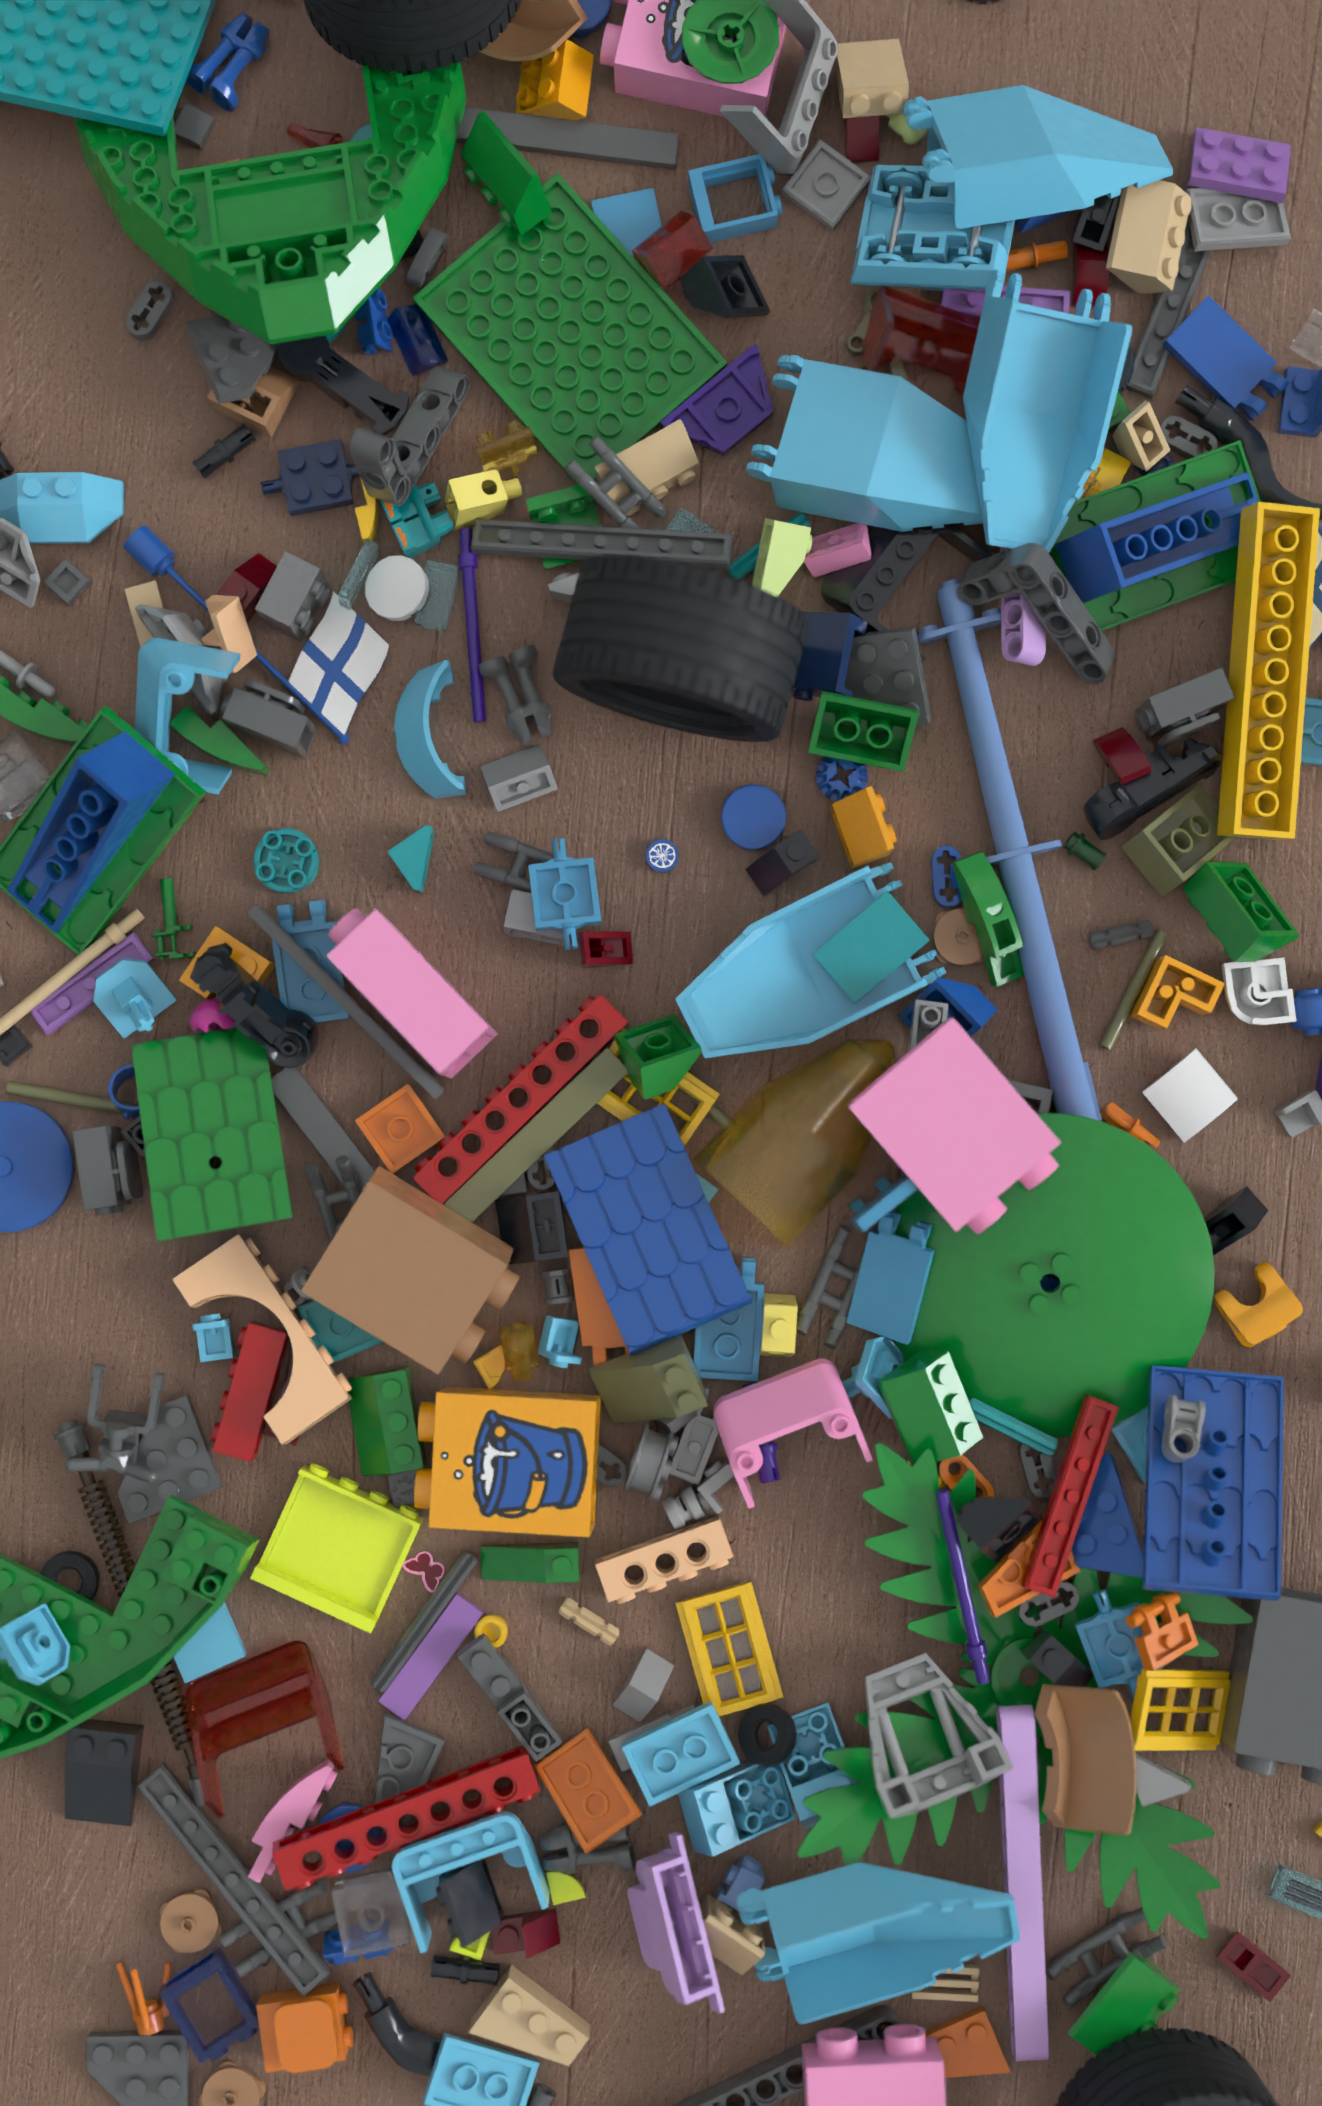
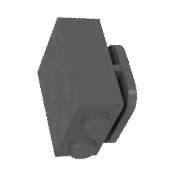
M1220 668L1149 697L1136 709L1135 722L1141 733L1145 732L1147 739L1160 734L1164 735L1157 741L1158 746L1162 745L1164 747L1214 725L1221 718L1219 713H1212L1219 711L1235 697L1223 669Z
M246 679L243 685L249 693L234 688L232 695L228 694L225 697L221 707V713H224L222 719L233 730L301 758H306L317 728L308 717L302 715L305 708L297 699L249 679Z
M100 1126L72 1131L84 1210L95 1209V1215L123 1212L122 1205L132 1204V1199L142 1198L143 1196L138 1153L129 1141L122 1140L121 1127Z

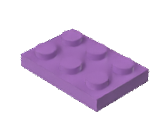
M1196 127L1192 141L1187 185L1282 203L1287 190L1291 145Z

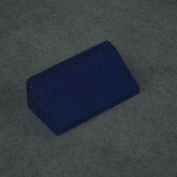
M416 304L397 307L387 318V322L391 327L392 334L412 376L420 375L448 361L431 321Z

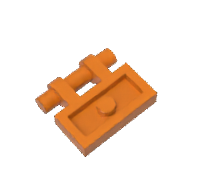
M1162 1592L1153 1597L1152 1602L1148 1605L1140 1604L1132 1610V1614L1126 1617V1623L1130 1628L1133 1629L1141 1626L1143 1633L1134 1638L1145 1671H1155L1199 1645L1188 1613H1177L1175 1605L1180 1602V1596L1177 1592ZM1158 1614L1161 1615L1163 1621L1160 1624H1157L1155 1618Z

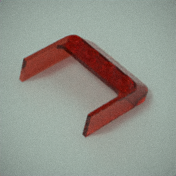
M298 1640L289 1642L201 1677L192 1682L188 1687L186 1703L203 1803L218 1819L225 1817L216 1767L218 1757L227 1751L315 1716L318 1719L326 1757L338 1771L345 1769L330 1697L314 1654L305 1642Z

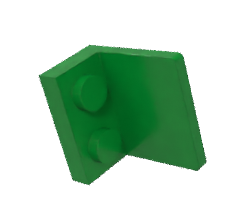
M579 484L526 499L532 522L600 526L593 498ZM542 558L546 570L584 561Z

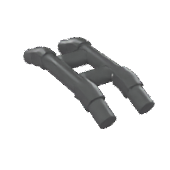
M598 435L589 443V446L612 470L597 484L575 459H572L565 466V469L578 484L622 528L641 529L627 515L640 500L658 518L664 517L667 513L666 507ZM622 480L631 492L616 504L607 493Z
M488 832L485 836L486 844L517 854L510 872L481 862L475 864L473 872L476 875L531 893L530 879L522 877L528 860L531 859L545 863L554 859L553 853L525 844L519 840Z
M345 1155L339 1156L335 1161L345 1186L343 1190L327 1193L325 1181L316 1165L312 1163L304 1167L305 1175L316 1198L329 1237V1243H331L343 1222L337 1223L332 1206L351 1201L353 1207L362 1193L357 1174Z
M843 1224L839 1225L828 1247L825 1258L801 1309L796 1326V1333L805 1336L818 1304L837 1311L824 1341V1345L831 1349H836L845 1328L865 1251L864 1249L855 1269L837 1262L852 1231L851 1228ZM831 1274L850 1281L842 1299L824 1292Z
M323 1880L315 1882L304 1889L296 1890L289 1896L276 1902L305 1940L343 1921L341 1911L334 1910L306 1923L298 1906L327 1892V1885ZM241 1920L232 1926L231 1929L218 1936L222 1947L226 1948L238 1939L240 1940L251 1933V1930ZM261 1947L233 1967L238 1977L241 1978L253 1969L270 1961L272 1957L264 1947Z
M1142 1907L1117 1916L1103 1928L1073 1947L1070 1946L1061 1952L1045 1968L1048 1978L1054 1980L1080 1959L1090 1976L1087 1975L1073 1986V1989L1062 1997L1066 2007L1072 2009L1078 2002L1097 1990L1096 1988L1107 1982L1129 1953L1148 1958L1168 1947L1165 1937L1159 1935L1150 1940L1147 1939L1137 1943L1130 1950L1127 1948L1119 1934L1146 1921ZM1108 1941L1118 1958L1101 1968L1092 1951Z

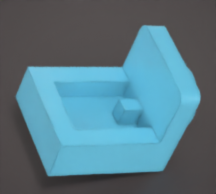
M220 1313L200 1316L201 1322L192 1324L193 1331L197 1333L200 1362L234 1358L235 1351L230 1318L221 1319Z
M546 1315L537 1354L549 1358L548 1364L556 1367L568 1368L569 1363L581 1364L582 1357L572 1354L579 1321L572 1318Z

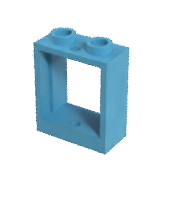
M760 154L688 170V188L702 245L777 228L778 215H782L781 200L779 195H773L771 186L775 184L773 167L769 164L766 165L765 159ZM756 176L765 213L714 225L706 188Z

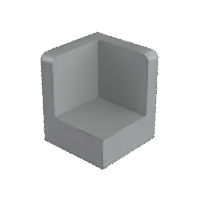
M1316 1090L1306 1091L1273 1110L1289 1137H1294L1314 1125H1322V1100Z

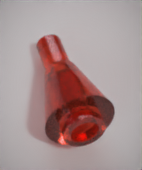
M293 122L287 127V134L302 141L308 148L343 143L340 133L306 129Z

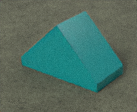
M426 825L387 851L411 887L419 894L424 892L435 833L432 826Z

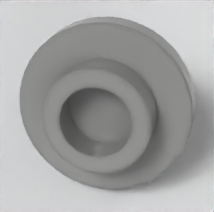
M305 1269L295 1271L292 1274L291 1281L284 1286L285 1292L294 1288L300 1295L295 1301L297 1305L312 1299L300 1292L312 1274L311 1271Z

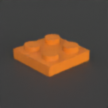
M410 1083L355 1120L392 1174L446 1137Z

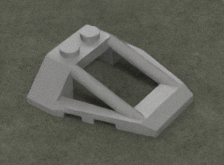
M926 1653L865 1677V1699L875 1787L889 1820L918 1813L976 1789L1013 1769L997 1733L982 1721L976 1714L975 1708L961 1697L954 1689V1684ZM930 1691L953 1758L909 1775L886 1708ZM946 1698L980 1744L972 1746L966 1751L964 1750ZM884 1744L896 1775V1778L891 1780L885 1755Z

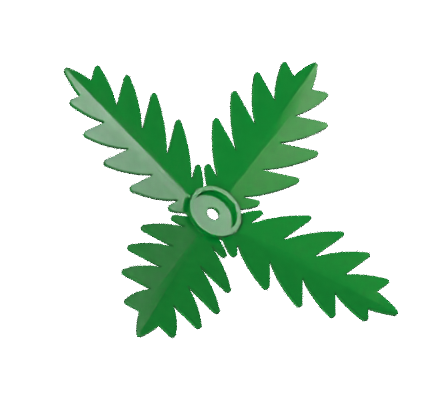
M876 1443V1458L884 1485L863 1491L862 1497L883 1514L908 1526L867 1538L864 1543L867 1547L890 1558L911 1564L931 1566L924 1570L883 1581L879 1585L880 1589L915 1602L955 1606V1608L907 1623V1627L909 1630L926 1637L966 1645L968 1642L935 1494L939 1490V1478L932 1450L925 1449L913 1466H911L882 1443ZM972 1469L967 1470L949 1492L955 1519L960 1516L959 1511L967 1502L975 1501V1473ZM956 1522L980 1636L985 1641L988 1656L985 1657L986 1663L991 1668L988 1671L990 1681L985 1684L977 1683L974 1669L960 1668L958 1671L959 1676L974 1687L971 1688L953 1683V1687L967 1703L969 1702L975 1708L976 1714L996 1733L997 1706L1032 1705L1035 1718L1036 1741L1041 1735L1036 1758L1039 1825H1043L1047 1819V1816L1042 1811L1046 1794L1047 1766L1053 1765L1052 1748H1046L1043 1732L1035 1716V1710L1042 1685L1055 1684L1022 1654L1036 1638L1034 1637L1036 1626H1029L1020 1620L1017 1606L996 1618L993 1617L977 1586L1001 1561V1558L995 1563L972 1539L967 1541L969 1536ZM1079 1568L1080 1572L1074 1575L1071 1583L1079 1593V1602L1076 1608L1063 1615L1061 1628H1059L1058 1619L1055 1618L1044 1623L1042 1630L1048 1631L1086 1668H1091L1075 1622L1093 1617L1099 1612L1092 1593L1098 1591L1101 1601L1102 1597L1096 1571ZM1109 1573L1106 1593L1112 1607H1123L1138 1601L1139 1604L1148 1605L1156 1595L1162 1592H1170L1143 1589V1578ZM1177 1592L1180 1596V1602L1175 1605L1177 1613H1188L1190 1620L1216 1624H1247L1253 1621L1251 1615L1225 1596ZM1034 1604L1026 1614L1036 1618L1038 1616L1037 1610L1040 1607ZM1160 1614L1155 1616L1157 1624L1163 1622ZM1195 1634L1199 1645L1182 1654L1199 1657H1217L1219 1651ZM967 1652L961 1654L963 1661L973 1663L968 1658ZM1026 1667H1033L1038 1671V1681L1032 1686H1026L1020 1681V1673ZM1095 1676L1085 1685L1099 1688ZM930 1691L912 1697L910 1700L935 1718L887 1711L909 1775L953 1758ZM946 1698L964 1750L966 1751L968 1748L980 1744ZM867 1712L856 1713L854 1716L855 1720L868 1729ZM844 1747L825 1751V1760L856 1780L859 1784L832 1787L803 1799L804 1805L818 1814L820 1818L801 1843L797 1851L798 1857H811L840 1846L845 1866L857 1863L873 1837L879 1818L882 1817L893 1863L899 1866L909 1847L918 1813L889 1820L875 1787L870 1747ZM885 1749V1755L891 1780L896 1778V1775L891 1764L887 1749ZM1170 1770L1173 1773L1189 1780L1191 1784L1190 1789L1195 1788V1782L1192 1779H1189L1173 1770ZM993 1780L971 1790L975 1809L978 1813H982L985 1809ZM1136 1791L1130 1834L1123 1836L1101 1833L1099 1874L1105 1907L1111 1908L1134 1868H1136L1139 1898L1149 1929L1152 1932H1156L1169 1912L1191 1932L1202 1939H1207L1209 1935L1207 1924L1196 1893L1218 1889L1220 1882L1194 1860L1167 1845L1210 1838L1215 1835L1214 1830L1199 1820L1173 1808L1157 1803L1142 1806ZM957 1796L928 1808L938 1846L945 1844L952 1823ZM1064 1828L1065 1866L1068 1872H1074L1097 1832Z

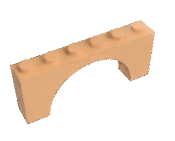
M238 1234L172 1280L190 1307L198 1308L205 1303L219 1298L243 1297L256 1300L265 1305L283 1323L292 1345V1375L280 1401L263 1417L281 1444H288L353 1399L349 1394V1391L353 1388L342 1372L336 1375L330 1366L334 1362L332 1356L324 1345L318 1348L312 1339L316 1333L305 1318L301 1321L293 1311L298 1307L287 1291L283 1294L275 1284L279 1281L277 1274L269 1264L263 1266L257 1257L261 1254V1251L251 1237L246 1240Z

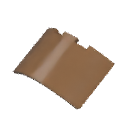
M521 0L518 11L515 12L513 20L507 23L508 27L503 33H499V37L492 43L489 42L485 49L478 51L490 57L507 61L535 60L555 51L588 19V16L577 0Z
M1043 1684L1035 1716L1041 1726L1046 1748H1052L1053 1765L1047 1766V1785L1042 1811L1052 1825L1057 1828L1123 1836L1129 1835L1136 1799V1754L1132 1727L1122 1697L1115 1690Z

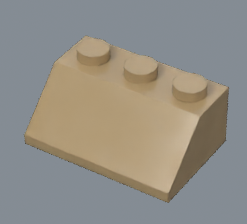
M1162 180L1140 188H1136L1134 184L1122 188L1106 269L1139 295L1173 291L1175 277L1179 269L1178 263L1181 248L1185 241V229L1188 215L1191 211L1192 198L1175 183Z
M681 419L616 454L658 500L668 493L667 489L674 485L684 486L696 478V473L699 472L698 458ZM605 462L594 467L596 483L598 484L612 471ZM620 480L607 494L618 504L631 490ZM640 500L627 515L630 516L637 512L642 501Z

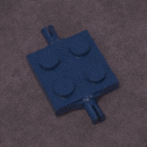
M338 439L278 451L281 467L279 479L261 481L263 495L283 492L287 500L289 514L294 516L354 504L351 491L353 478L360 477L355 464H349L345 457L342 440Z

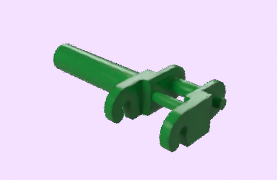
M160 879L166 932H161V929H157V933L151 934V937L157 940L158 953L153 955L154 957H160V960H165L164 957L169 956L171 960L193 958L196 952L179 953L175 940L178 932L193 930V925L178 926L173 879ZM170 936L172 951L165 952L163 937Z

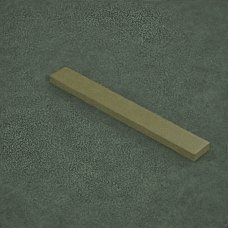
M606 1048L443 1205L473 1222L628 1074L625 1065Z

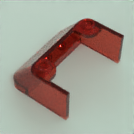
M881 286L874 299L862 348L867 370L874 372L876 365L883 366L884 363H891L895 357L950 376L952 383L955 385L954 389L964 395L980 319L897 289Z

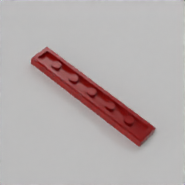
M1085 1395L1021 1586L1055 1598L1119 1408L1118 1406Z

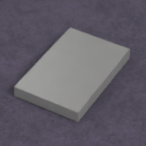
M1189 188L1185 190L1192 198L1188 222L1195 251L1288 245L1291 240L1283 202H1273L1204 188Z

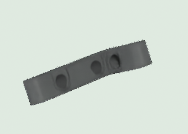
M435 366L429 373L392 438L363 428H359L354 433L350 444V453L370 497L397 506L405 503L467 396L469 390V377L467 375L441 366Z
M1027 543L975 561L968 566L957 588V594L964 603L973 606L1020 592L1078 676L1089 684H1100L1105 680L1114 660L1115 651L1043 546L1036 543Z

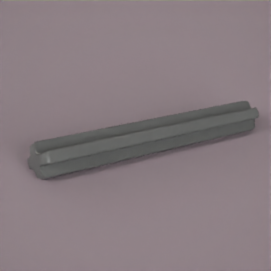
M464 1550L373 1676L370 1684L377 1691L382 1693L386 1691L476 1565L478 1559L471 1552Z

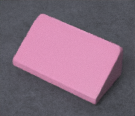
M855 523L813 537L811 550L806 554L804 561L811 575L818 577L869 561L871 559V547L867 525Z

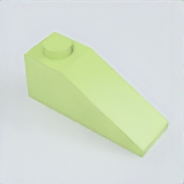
M765 518L752 585L778 597L805 561L806 554L811 550L813 542L812 534H810L811 527Z

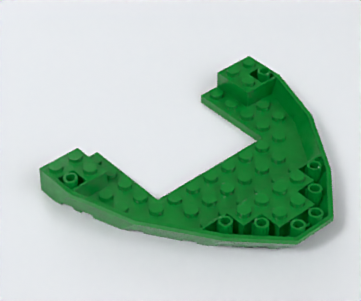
M452 63L449 67L442 69L438 67L434 71L427 72V70H421V73H412V71L397 73L394 70L393 72H386L381 68L376 70L369 68L368 65H362L373 138L179 170L173 116L165 136L74 117L85 164L124 234L197 302L271 345L336 334L394 271L448 181L467 98L461 63Z
M174 1495L169 1496L115 1612L0 1553V1628L46 1603L70 1645L68 1667L39 1686L17 1678L12 1667L8 1666V1661L0 1660V1759L48 1743L149 1683L223 1605L246 1570L260 1539Z

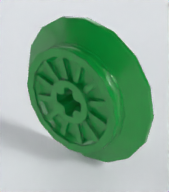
M697 0L689 8L682 25V47L690 64L704 77L721 84L743 83L759 76L772 63L779 46V24L773 10L764 0ZM728 34L730 38L736 36V42L733 43L730 39L724 41L725 35Z

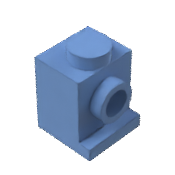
M745 1855L744 1858L740 1857L736 1866L731 1864L723 1879V1883L726 1885L718 1884L716 1888L717 1899L741 1911L736 1905L737 1896L750 1888L761 1889L765 1881L764 1869L761 1868L762 1864L748 1855Z

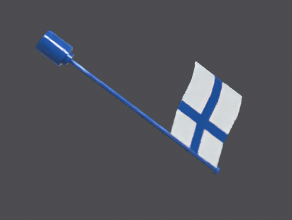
M146 525L135 530L126 540L123 547L124 550L151 576L154 577L158 574L164 576L168 573L209 613L206 601L172 569L175 565L173 561L175 553ZM333 591L325 616L303 647L289 681L257 650L255 658L340 739L338 741L340 744H346L349 741V735L346 732L356 708L381 671L388 653L389 644Z

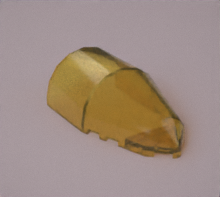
M849 1039L763 1085L697 1153L693 1160L716 1179L789 1248L856 1176L873 1136L846 1105L896 1063L894 1044L885 1039Z

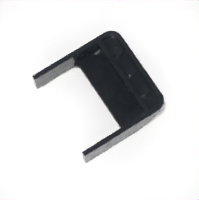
M944 524L943 528L934 529L933 526L915 527L913 531L905 532L867 525L871 559L829 573L823 582L821 594L824 601L838 612L852 613L867 621L866 633L884 631L888 629L879 623L878 613L937 536L941 537L973 562L990 557L993 554L953 524ZM920 654L921 661L923 664L926 658Z

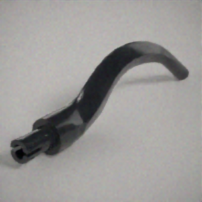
M1186 385L1175 403L1200 418L1198 426L1213 434L1224 445L1241 441L1261 502L1320 508L1319 520H1322V504L1302 499L1290 493L1278 482L1271 466L1269 451L1264 438L1244 416L1219 398L1211 402L1191 389L1190 386Z
M371 1972L363 1974L365 1978L363 1980L361 1976L357 1978L352 1985L356 1988L368 2009L364 2017L383 2049L404 2069L430 2076L441 2040L410 2026L393 1998H385Z

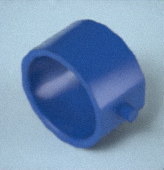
M134 1064L122 1066L115 1071L108 1085L111 1101L123 1115V1118L127 1120L130 1117L136 1119L140 1115L139 1105L133 1107L119 1103L117 1092L125 1080L135 1076Z

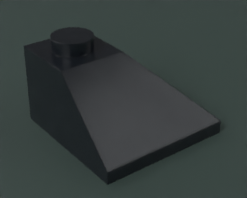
M744 255L703 256L678 278L684 289L686 299L694 308L725 318L765 316L771 312Z
M979 1497L976 1501L971 1500L960 1509V1516L955 1521L974 1543L996 1563L1040 1523L1044 1517L1027 1499Z

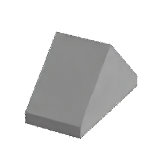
M646 1647L612 1706L641 1722L658 1702L674 1668V1664Z
M1135 1752L1136 1791L1142 1806L1189 1792L1191 1787L1189 1780Z

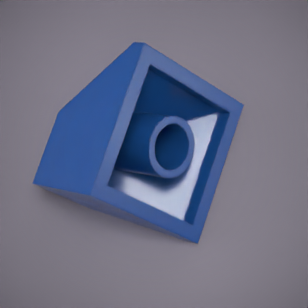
M938 977L898 1014V1017L911 1029L915 1000L947 1003V1018H954L971 1037L983 1027L998 1009L975 986Z

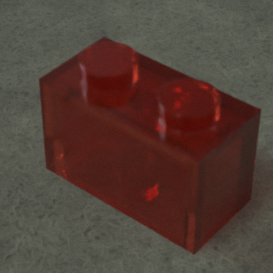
M680 211L634 248L632 252L644 270L664 289L676 284L681 274L710 252L713 247L696 217Z

